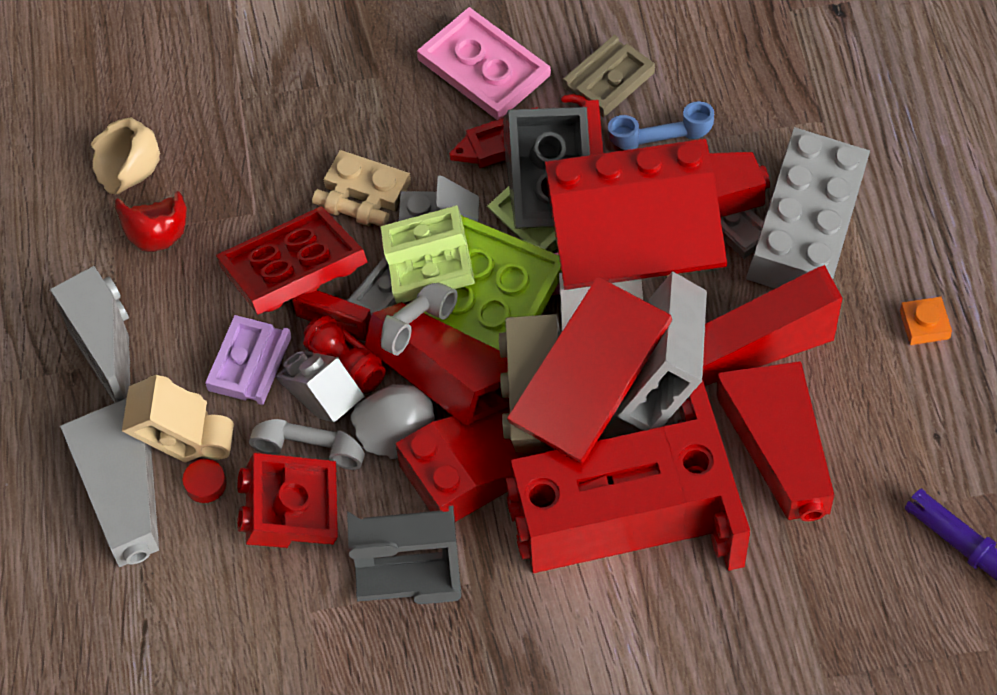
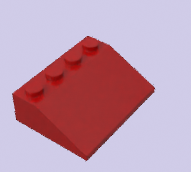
M706 139L545 162L547 190L564 290L589 287L597 276L610 283L665 276L669 275L672 271L679 274L727 267L715 179Z

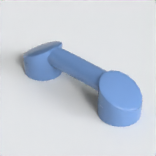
M692 102L684 108L683 121L639 129V124L635 118L628 115H619L609 121L608 137L615 146L624 150L636 149L640 144L684 136L688 139H698L711 130L714 124V109L705 102Z

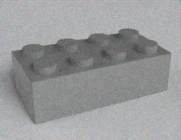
M794 127L746 280L776 289L823 265L826 266L832 279L834 278L870 150Z

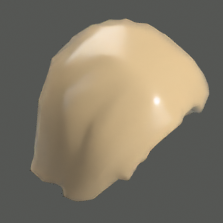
M132 117L110 123L91 142V147L94 149L92 170L97 177V181L104 185V189L109 194L118 195L142 182L154 172L160 160V151L154 132Z

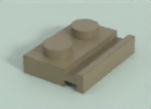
M614 34L563 79V88L566 91L570 89L576 95H581L587 100H599L600 116L604 118L655 73V63L629 44L623 45L619 42V37Z

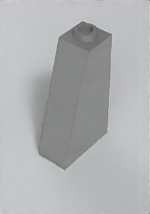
M673 271L649 298L648 302L670 314L672 322L622 400L618 410L619 418L642 431L662 427L702 382L707 291Z
M127 398L60 426L119 568L126 564L141 563L150 554L159 551L152 450L150 445L122 432Z

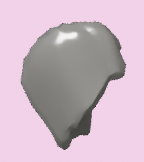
M392 384L378 390L355 404L354 411L351 414V421L356 429V437L362 443L364 449L376 455H387L389 459L398 458L396 442L436 421L432 400L418 388L404 384Z

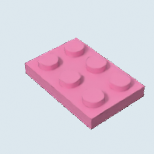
M470 7L417 50L418 60L497 120L503 118L508 110H512L551 76L548 64Z

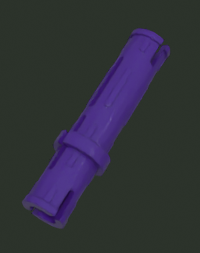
M922 488L916 491L911 497L916 501L913 503L908 501L905 511L914 515L968 558L967 563L974 569L980 567L997 581V548L995 547L997 543L990 537L984 539L929 496Z

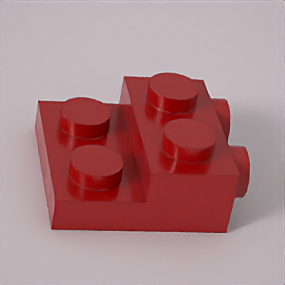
M253 453L246 468H240L237 490L238 493L246 494V506H241L239 509L237 529L238 532H246V545L288 548L291 541L330 545L335 543L338 538L336 461Z

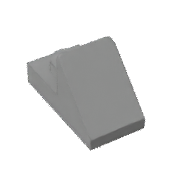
M438 175L437 192L401 191L399 221L457 205L460 215L478 222L479 196L444 176Z

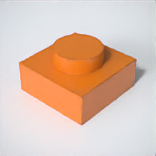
M942 296L902 302L900 314L910 345L950 339L952 328Z

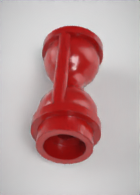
M332 316L315 318L307 325L304 331L303 344L310 352L338 357L363 393L371 392L381 383L386 372L382 366L381 359L343 328ZM345 340H346L349 344H351L354 348H349V347L346 345Z

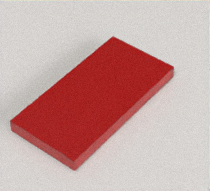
M597 276L507 417L508 422L583 464L672 322V316Z

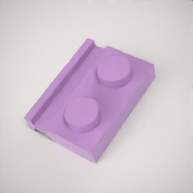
M234 315L205 382L207 390L245 401L247 399L255 400L257 404L264 405L291 340L290 329L283 328L281 330L273 328L272 324Z

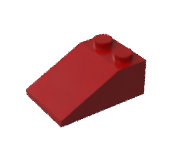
M509 407L466 426L454 416L434 421L395 443L400 468L430 512L442 510L446 512L449 511V506H453L454 519L457 522L507 492L505 478L512 476L511 460L531 456L515 452L511 439H504L502 414L510 413Z

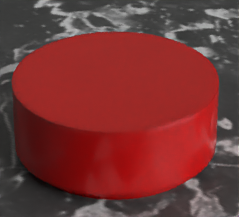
M200 459L191 463L185 469L182 478L187 495L199 503L215 501L224 493L227 485L222 467L219 463L210 459Z

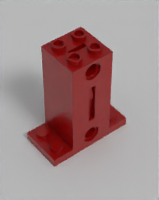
M703 379L700 385L679 407L682 419L677 420V424L599 440L583 464L558 450L511 460L512 476L505 478L508 493L507 504L511 521L516 523L518 532L516 539L521 560H530L533 573L711 534L716 556H724L728 571L745 567L750 528Z

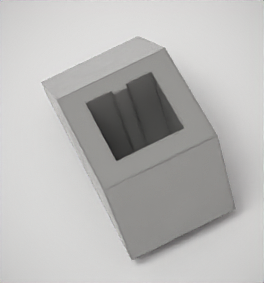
M300 351L289 357L283 364L284 369L275 376L317 418L330 422L337 421L365 397L338 357Z

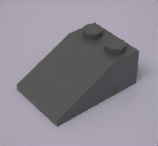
M587 107L508 110L503 119V133L515 229L554 227L547 190L545 162L590 155Z

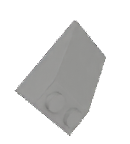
M92 266L50 290L70 335L112 401L116 403L127 398L128 387L130 386L129 335L123 322L129 319V316L119 300L121 295L110 276L102 279L95 266Z

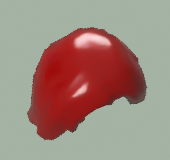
M179 191L175 192L174 197L166 198L161 202H154L152 205L133 206L132 208L126 206L119 198L115 200L114 208L118 214L122 230L128 240L142 251L155 252L168 249L184 234L187 207Z

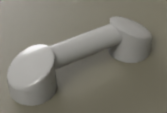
M441 283L429 284L418 293L417 298L393 316L386 315L381 334V348L394 355L401 354L411 337L412 329L409 323L424 312L440 319H446L456 305L457 291Z
M272 419L259 423L253 428L249 439L251 447L266 454L280 453L284 439L332 448L329 460L336 461V466L349 470L361 468L365 456L358 442L343 431L333 432L288 423L282 419Z

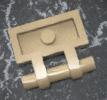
M340 150L324 177L325 188L332 191L328 193L317 189L314 192L312 203L324 207L330 214L338 216L342 213L356 218L359 224L365 226L374 224L381 227L387 225L389 213L381 211L380 208L383 207L396 211L400 204L401 191H407L411 183L410 173ZM349 196H350V197H353V198L362 200L363 202H362V203H358V202L349 200L348 198H349Z

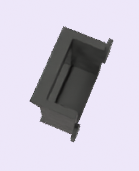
M449 506V511L446 512L442 510L365 517L363 519L347 511L349 556L354 559L357 602L414 597V602L417 604L453 602L461 599L459 558L453 506ZM442 548V552L394 556L398 552Z

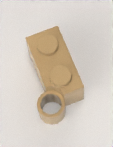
M154 375L128 387L122 432L186 463L199 457L214 460L229 457L234 423L230 418L222 415H208L206 411L207 401L201 395L189 392L175 385L167 377Z

